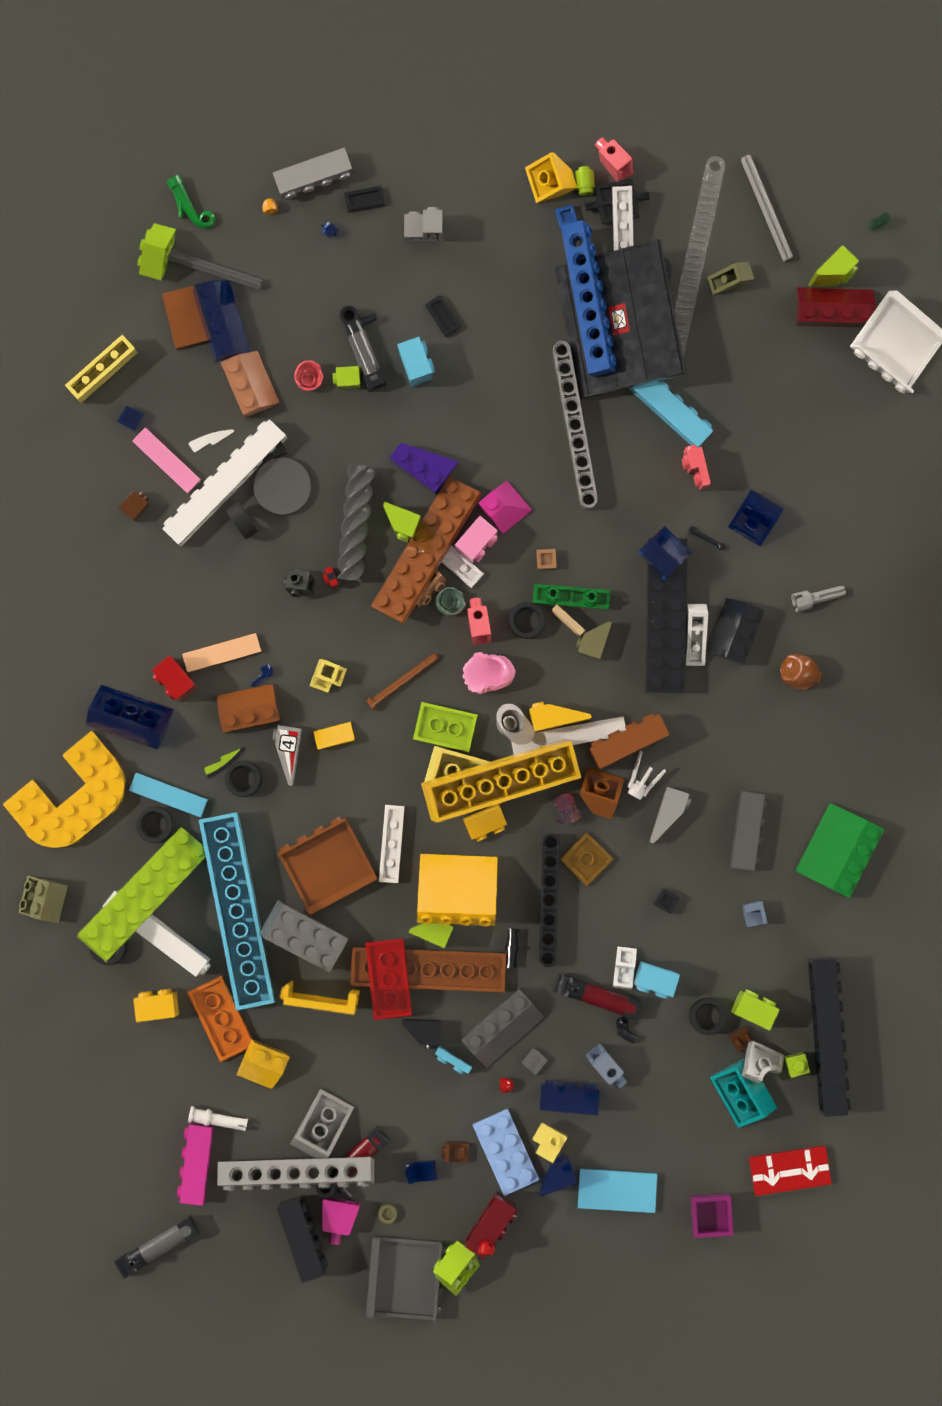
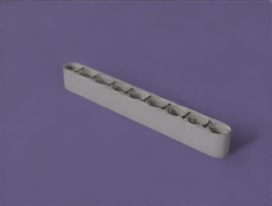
M559 341L553 347V358L578 497L581 507L585 510H591L596 506L597 492L572 354L569 344L565 341ZM564 347L567 353L559 355L556 349ZM566 365L570 368V372L563 374L560 371V367ZM570 384L574 390L570 393L565 392L563 386ZM568 403H575L577 409L569 411L566 405ZM577 421L580 424V428L573 430L570 427V423ZM581 440L584 446L577 449L574 447L573 442ZM583 458L586 460L587 465L579 467L576 461ZM583 477L589 478L590 485L583 486L580 483V479ZM591 496L594 499V503L587 505L584 503L583 498Z

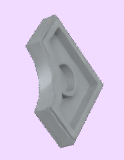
M751 1040L748 1042L742 1076L760 1083L767 1073L779 1074L782 1072L785 1055Z

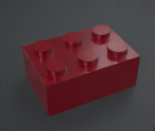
M495 1192L466 1237L464 1247L482 1259H485L486 1256L490 1257L491 1255L478 1253L480 1243L485 1240L493 1243L495 1250V1242L497 1239L501 1240L507 1231L505 1230L508 1222L511 1224L517 1216L516 1204Z

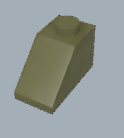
M749 261L734 263L707 277L713 295L740 287L755 279Z
M606 622L584 633L582 638L579 637L575 647L578 648L577 653L600 660L612 622Z

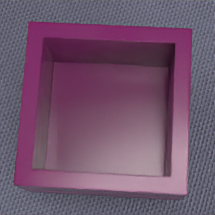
M729 1193L690 1195L692 1234L694 1238L733 1236L731 1196Z

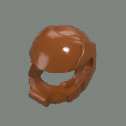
M789 654L782 662L780 668L782 681L789 687L807 690L816 683L820 684L822 672L819 671L815 661L807 655Z

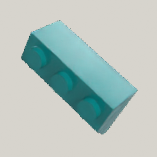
M745 1059L733 1063L710 1077L738 1128L767 1117L777 1108L763 1081L756 1083L742 1076Z

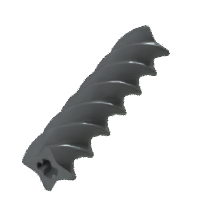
M349 465L347 471L349 481L345 489L347 500L343 507L345 519L341 526L343 538L339 544L341 557L337 563L339 574L337 579L362 582L360 577L365 569L362 558L367 550L364 539L369 531L366 520L371 513L368 501L373 494L370 482L375 476V469L369 466Z

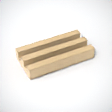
M558 605L552 609V613L577 636H581L585 632V629Z

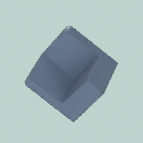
M762 901L742 905L747 927L767 924Z

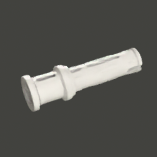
M191 1106L188 1119L190 1124L192 1122L204 1124V1126L211 1124L246 1131L248 1119L212 1113L210 1109H195L194 1106Z

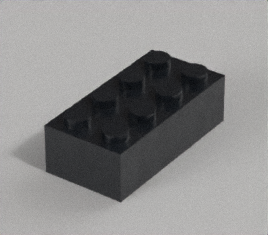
M302 1195L280 1202L277 1210L301 1283L324 1276L328 1262L325 1254H321L322 1244L319 1236H315L314 1229H316L313 1218H309L308 1210L310 1208L307 1199L303 1200Z

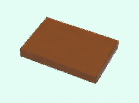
M199 284L162 293L176 350L213 341Z

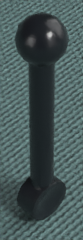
M694 526L690 527L689 532L691 534L702 537L717 546L719 550L725 548L723 543H718L697 531Z

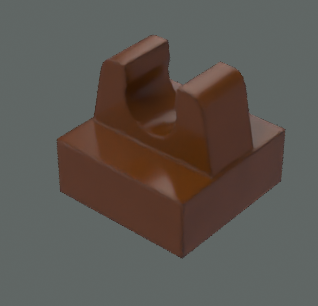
M746 1026L728 1035L738 1053L747 1048L748 1042L754 1041Z

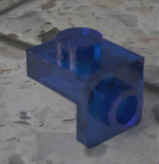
M435 1160L416 1161L407 1164L405 1175L408 1179V1184L437 1180Z

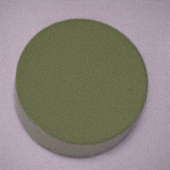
M389 1203L382 1205L378 1212L380 1221L385 1224L393 1223L398 1215L396 1207Z

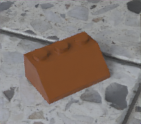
M273 684L217 696L218 713L223 733L281 721Z

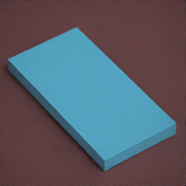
M580 1168L578 1208L655 1213L657 1173Z

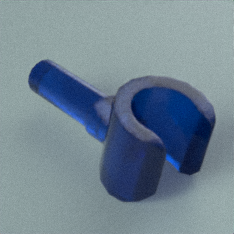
M270 664L260 668L263 674L250 683L252 687L273 674Z

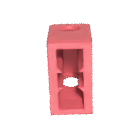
M604 138L596 142L595 146L599 149L601 163L617 182L624 181L634 173L632 158L614 139L609 143Z
M481 598L470 599L471 608L467 609L472 644L474 646L492 643L487 607L482 606Z

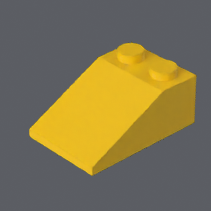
M544 702L532 704V708L529 709L534 732L582 722L592 718L591 714L550 704L544 705Z

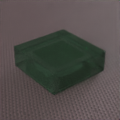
M886 212L872 219L868 226L873 231L887 224L891 217Z

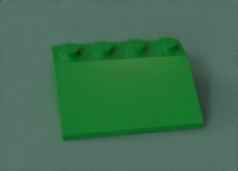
M830 803L795 871L846 898H850L884 829Z

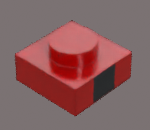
M332 566L325 568L326 574H323L326 585L330 584L332 588L339 586Z

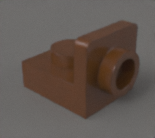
M446 1141V1146H442L441 1158H445V1163H468L469 1143Z

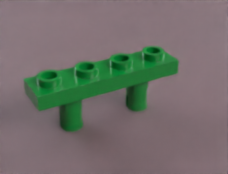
M534 584L533 603L609 610L611 590Z

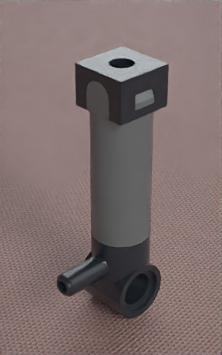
M348 305L343 307L340 311L341 323L368 392L386 386V381L363 326L376 321V315L373 313L360 318L354 306ZM347 313L355 315L351 321L346 320L344 317Z
M188 1216L175 1226L119 1257L114 1263L122 1277L126 1278L182 1243L196 1237L200 1231L192 1217Z

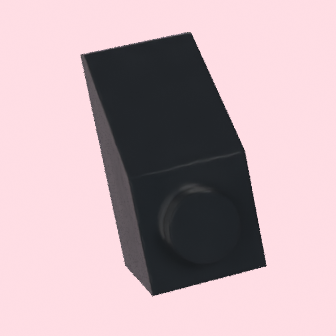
M402 1020V1025L420 1045H424V1048L436 1049V1046H440L441 1021Z

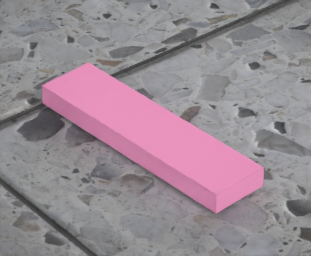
M144 428L132 441L186 493L189 494L201 481L148 429Z

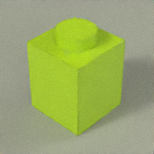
M359 366L336 367V373H333V385L337 384L338 390L361 388Z
M799 1052L784 1057L788 1075L791 1078L810 1073L805 1053Z

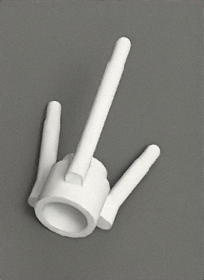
M641 750L638 753L631 780L627 786L630 788L627 793L640 800L643 796L646 797L649 790L666 772V769H663L646 787L645 782L653 770L652 767H649L641 782L636 780L634 783L643 753Z

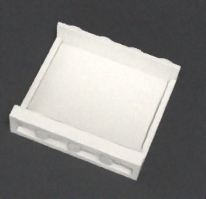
M888 291L850 347L854 350V354L857 357L868 362L867 365L871 369L882 373L881 377L894 383L896 390L903 394L905 392L913 393L912 385L942 344V328L898 291Z

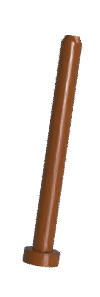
M436 653L432 654L374 698H367L366 702L374 711L378 703L437 661L439 657Z

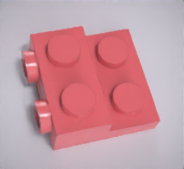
M696 445L688 446L684 450L683 459H681L683 469L687 470L688 474L695 473L693 476L695 486H699L700 491L706 490L711 483L702 447L697 448Z

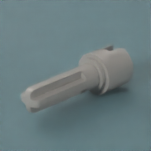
M838 586L813 593L807 590L791 595L792 605L797 607L795 609L796 612L808 610L816 603L845 596L846 590L844 586Z

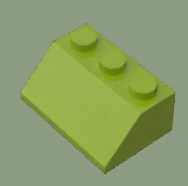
M842 245L815 272L808 285L810 287H838L841 283L845 285L858 269L856 265L859 260Z

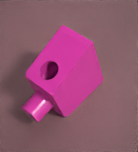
M323 1198L322 1231L330 1232V1244L340 1245L341 1236L350 1235L360 1203L335 1198Z

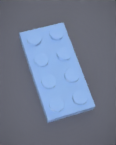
M508 1108L472 1124L504 1196L539 1180Z

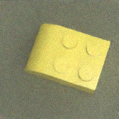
M434 746L424 782L489 763L490 761Z

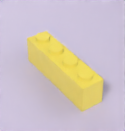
M121 335L65 386L82 403L138 352Z

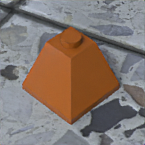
M587 767L580 796L593 814L612 819L618 804L624 778Z

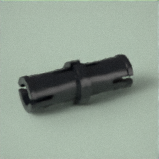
M507 929L506 946H504V950H506V968H517V955L520 949L518 947L519 929Z

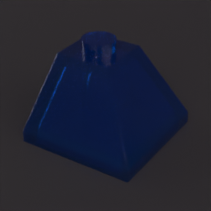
M559 1155L553 1163H549L539 1185L541 1197L577 1184L568 1156Z

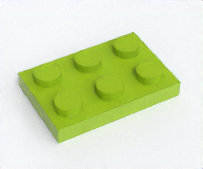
M421 702L413 740L469 752L478 715Z

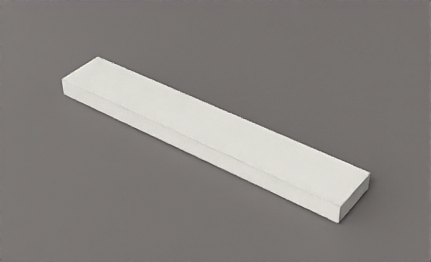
M624 716L535 732L533 740L528 744L518 745L511 741L513 754L515 755L564 739L572 741L573 745L596 741L600 738L602 740L609 739V734L617 730L620 733L626 730Z

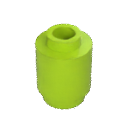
M589 166L579 167V170L575 171L578 194L581 196L594 194V170L590 169Z

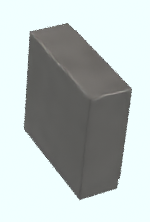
M532 1048L521 1063L533 1074L537 1075L548 1060L536 1049Z

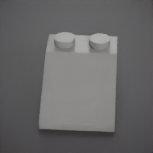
M320 1089L290 1144L316 1159H327L354 1107Z

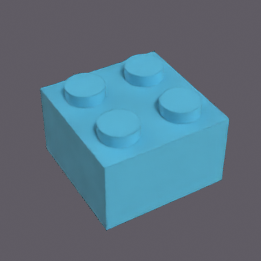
M416 337L397 344L398 352L411 387L432 380L435 368L431 358L427 359L426 357L428 349L425 341H420V338Z
M640 961L633 983L637 985V989L649 993L652 990L655 991L656 996L668 999V996H674L680 974Z

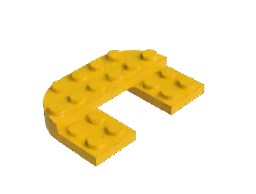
M93 731L89 732L62 755L85 782V785L59 807L56 808L34 780H31L3 804L26 832V835L42 846L60 848L77 843L105 818L113 814L124 798L126 780L123 769Z

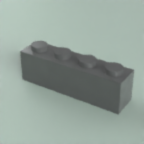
M740 791L730 868L754 871L755 867L758 868L759 856H757V848H761L762 837H759L760 829L764 828L765 818H762V812L767 807V799H764L765 794Z

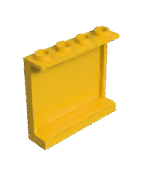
M420 854L417 923L495 926L498 857Z
M295 980L287 983L282 987L281 999L284 1000L283 1004L353 1015L358 1008L360 990L358 989L351 990L348 1000L293 992Z

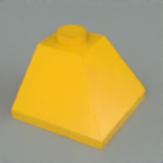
M554 152L525 167L536 203L563 196L577 188L572 169Z

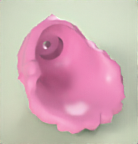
M478 652L474 653V656L465 663L462 678L465 679L464 683L468 684V690L482 694L497 691L510 685L515 677L516 670L512 662L505 656L488 655Z

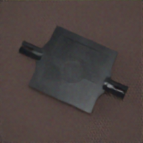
M633 179L595 186L596 202L585 203L586 211L597 209L602 224L613 223L612 187L632 186L633 219L640 216L638 210L639 201L650 200L649 192L637 194Z

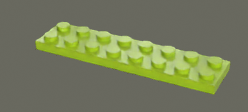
M181 827L78 933L77 937L107 962L206 858L204 846Z

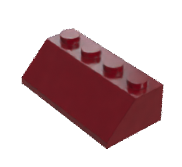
M797 287L796 326L863 328L876 310L873 290Z

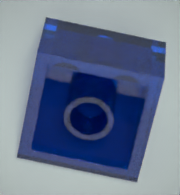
M751 489L728 528L761 547L784 508Z
M664 526L639 550L638 554L666 580L692 552Z

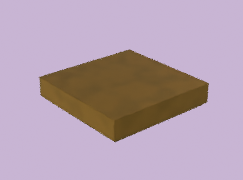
M586 832L559 860L588 886L614 859Z

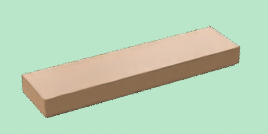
M254 633L182 655L186 670L189 673L259 653L261 648L257 634Z

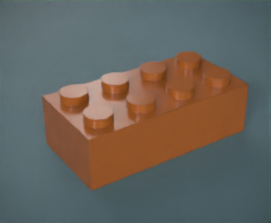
M653 712L643 717V722L640 724L635 721L625 726V731L620 733L617 730L609 734V739L605 741L600 738L592 742V747L588 750L598 770L670 735L660 714L655 716Z

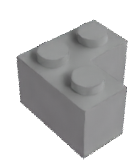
M428 207L427 210H423V214L415 211L404 214V240L443 242L442 210H439L437 207Z

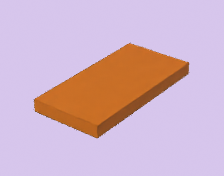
M223 975L187 992L220 1062L248 1048L253 1038L240 1011H236L234 998Z

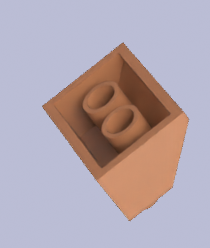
M258 351L239 354L221 362L245 418L280 404Z

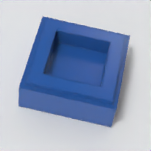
M573 204L555 209L560 229L563 225L578 221Z

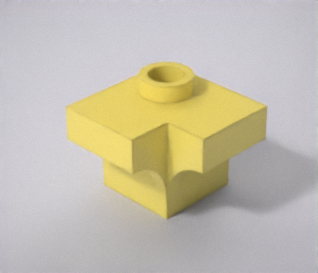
M319 659L310 686L328 693L332 684L341 687L347 669Z
M542 1122L532 1140L540 1144L536 1153L553 1163L565 1143L567 1135Z

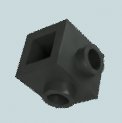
M303 569L288 570L287 577L284 578V588L290 596L295 598H301V596L312 597L315 583L313 575Z

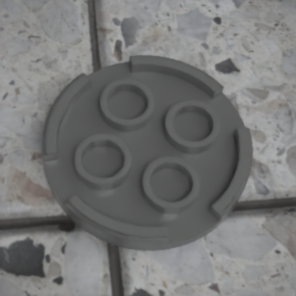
M275 458L266 462L258 470L254 479V493L259 504L268 512L276 515H288L299 511L306 504L311 493V481L305 468L297 461L289 458Z

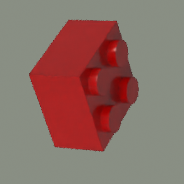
M170 655L152 669L154 672L152 677L159 685H164L167 688L165 693L171 700L181 702L198 688L175 658Z

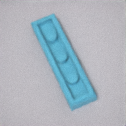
M135 773L129 789L131 792L198 817H202L208 799L139 773Z

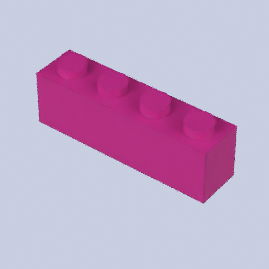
M191 1123L188 1128H185L184 1139H187V1144L182 1149V1159H185L184 1166L180 1167L179 1178H182V1186H178L177 1197L180 1198V1203L201 1206L205 1203L214 1125L204 1126V1124Z

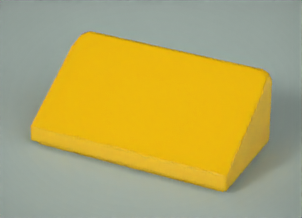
M351 722L313 731L318 750L355 741Z

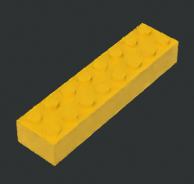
M564 739L423 782L421 785L430 818L438 823L579 779L581 775L572 741Z

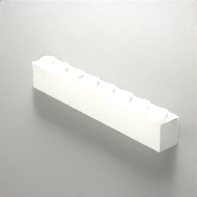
M270 419L267 422L263 421L257 427L258 431L245 439V445L241 449L237 448L230 455L232 458L227 463L223 462L217 468L218 472L214 476H209L204 481L205 485L202 489L195 490L190 496L191 500L187 504L183 503L177 509L178 513L174 517H169L164 522L162 529L179 546H182L259 468L258 466L263 462L262 460L276 449L280 441L283 443L287 439V436Z

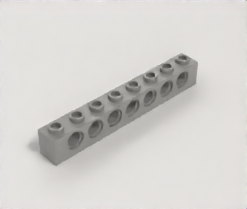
M371 1157L218 1162L217 1186L223 1188L224 1191H235V1187H242V1190H254V1187H261L262 1190H272L273 1186H280V1189H292V1186L310 1189L311 1185H319V1188H330V1185L338 1184L340 1188H347L349 1184H357V1187H368L369 1183H374V1159ZM357 1168V1175L350 1178V1170ZM315 1169H318V1170H319V1175H318V1177L315 1178V1179H312V1178H311V1173H312V1171L315 1170ZM333 1169H338L337 1177L331 1178L330 1172ZM277 1170H280V1172H281L280 1178L277 1179V1180H274V1179H273V1174H274V1172L277 1171ZM295 1170L300 1171V1176L297 1179L292 1178V1173ZM242 1171V1179L240 1181H236L235 1175L238 1172ZM257 1171H261V1178L255 1181L254 1174Z

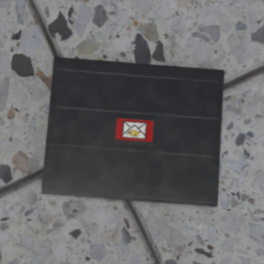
M661 239L594 256V260L599 267V273H597L598 280L601 281L603 288L601 297L606 304L604 313L605 317L608 318L610 326L608 328V335L611 336L613 341L611 351L616 358L615 372L596 377L588 374L568 263L555 267L580 400L686 374ZM586 258L580 261V266L585 264ZM586 276L584 278L583 284L588 283L590 279L589 276ZM593 294L587 297V303L593 299ZM596 312L591 314L590 321L596 318ZM600 331L594 333V340L600 336ZM603 349L598 351L597 358L603 355Z

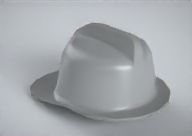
M513 704L502 705L496 714L498 731L518 745L530 743L534 737V729L531 723L517 706Z

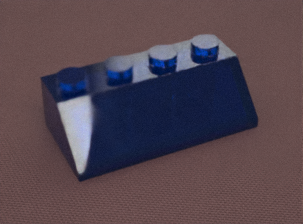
M211 280L195 284L192 291L214 363L227 360L239 354L251 352L230 282L228 280Z
M101 685L88 708L85 725L158 750L164 739L173 709Z

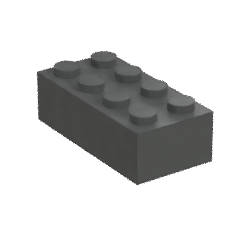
M277 900L259 933L264 939L329 973L348 941V938L342 933Z

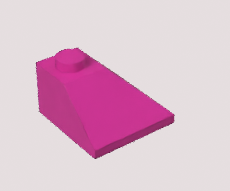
M508 481L494 489L478 503L481 510L502 534L532 511Z

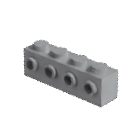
M345 147L273 172L280 196L286 199L296 196V193L302 191L304 193L310 192L319 185H330L336 179H347L350 177V174H353Z

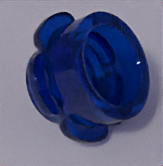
M326 221L324 225H321L323 228L322 232L329 238L337 236L336 233L339 229L332 223Z

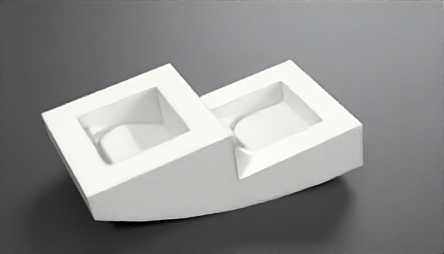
M617 947L613 979L614 988L632 990L637 949Z

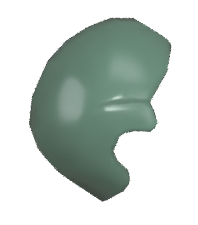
M446 587L440 590L436 596V606L446 616H454L461 613L466 605L463 593L454 587Z

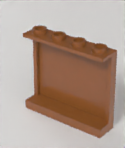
M338 817L330 821L332 825L329 827L321 826L313 830L314 835L310 837L304 835L296 839L297 844L293 846L287 844L279 848L281 852L277 855L280 857L309 915L378 879L346 818Z

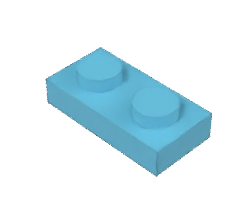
M441 1046L437 1048L435 1052L438 1056L437 1060L444 1064L451 1063L454 1065L453 1069L460 1074L464 1072L469 1074L472 1065Z

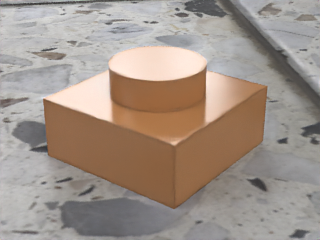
M556 549L536 550L537 570L557 568Z

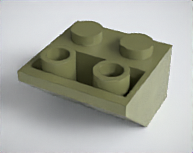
M27 875L18 913L42 921L59 923L68 886Z

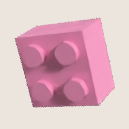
M479 516L455 544V549L472 564L475 560L479 562L485 555L484 550L487 546L491 548L498 540V530Z

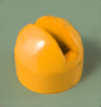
M268 198L263 202L264 214H273L278 211L275 200Z

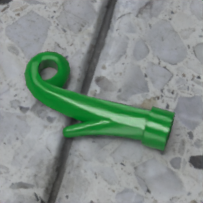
M176 175L166 182L175 196L180 219L183 218L184 210L196 226L208 229L214 225L215 215L211 211H204L198 217L183 186L184 182L180 175ZM209 216L210 220L206 223L203 222V218Z

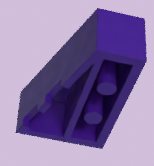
M400 443L389 457L390 462L435 495L458 466V461L404 443Z

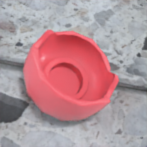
M312 360L299 364L294 374L297 386L306 392L319 388L323 381L321 366Z

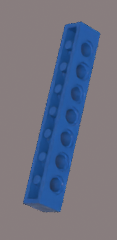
M583 220L561 226L588 374L596 377L615 372L616 358L611 351L613 341L611 336L608 335V328L610 326L608 318L605 317L604 313L606 304L601 297L603 288L597 276L599 267L594 260L596 250L590 238L592 236V229ZM582 239V245L577 247L578 240ZM586 257L585 264L580 266L581 259ZM586 276H589L590 279L588 283L583 284L584 278ZM593 294V299L587 303V297ZM596 312V318L590 321L591 314ZM600 331V336L594 340V333ZM603 349V355L597 358L598 351Z

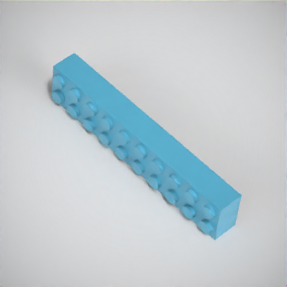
M239 812L199 820L236 1011L275 1003L276 998L264 938L259 934L262 927Z

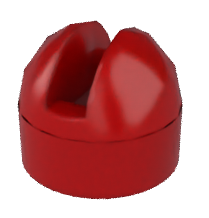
M500 1078V1093H509L514 1086L512 1080Z
M486 1240L480 1243L478 1253L494 1256L493 1243Z

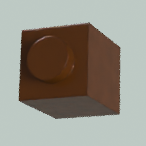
M133 490L119 508L136 522L150 506L147 502L149 498L141 491L137 493Z

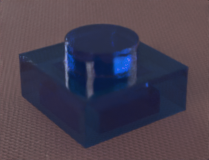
M126 405L117 422L136 431L144 414Z

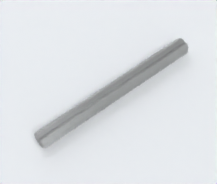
M746 155L741 158L742 165L782 260L788 261L793 258L792 252L752 157Z

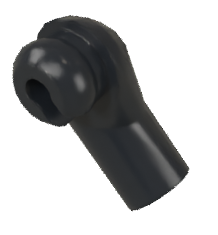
M618 1018L616 1021L617 1034L633 1044L637 1039V1035L629 1031L628 1018Z

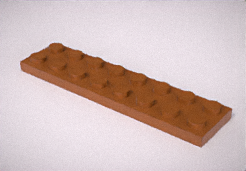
M451 477L447 478L417 528L413 540H410L373 601L371 605L373 609L405 624L482 494L479 491Z
M352 947L350 986L370 987L366 947ZM405 949L409 988L505 992L506 953Z

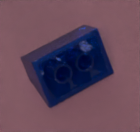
M545 1080V1083L540 1085L539 1109L543 1111L598 1115L599 1088H595V1084L584 1083L582 1087L576 1086L575 1082H564V1085L557 1084V1081Z

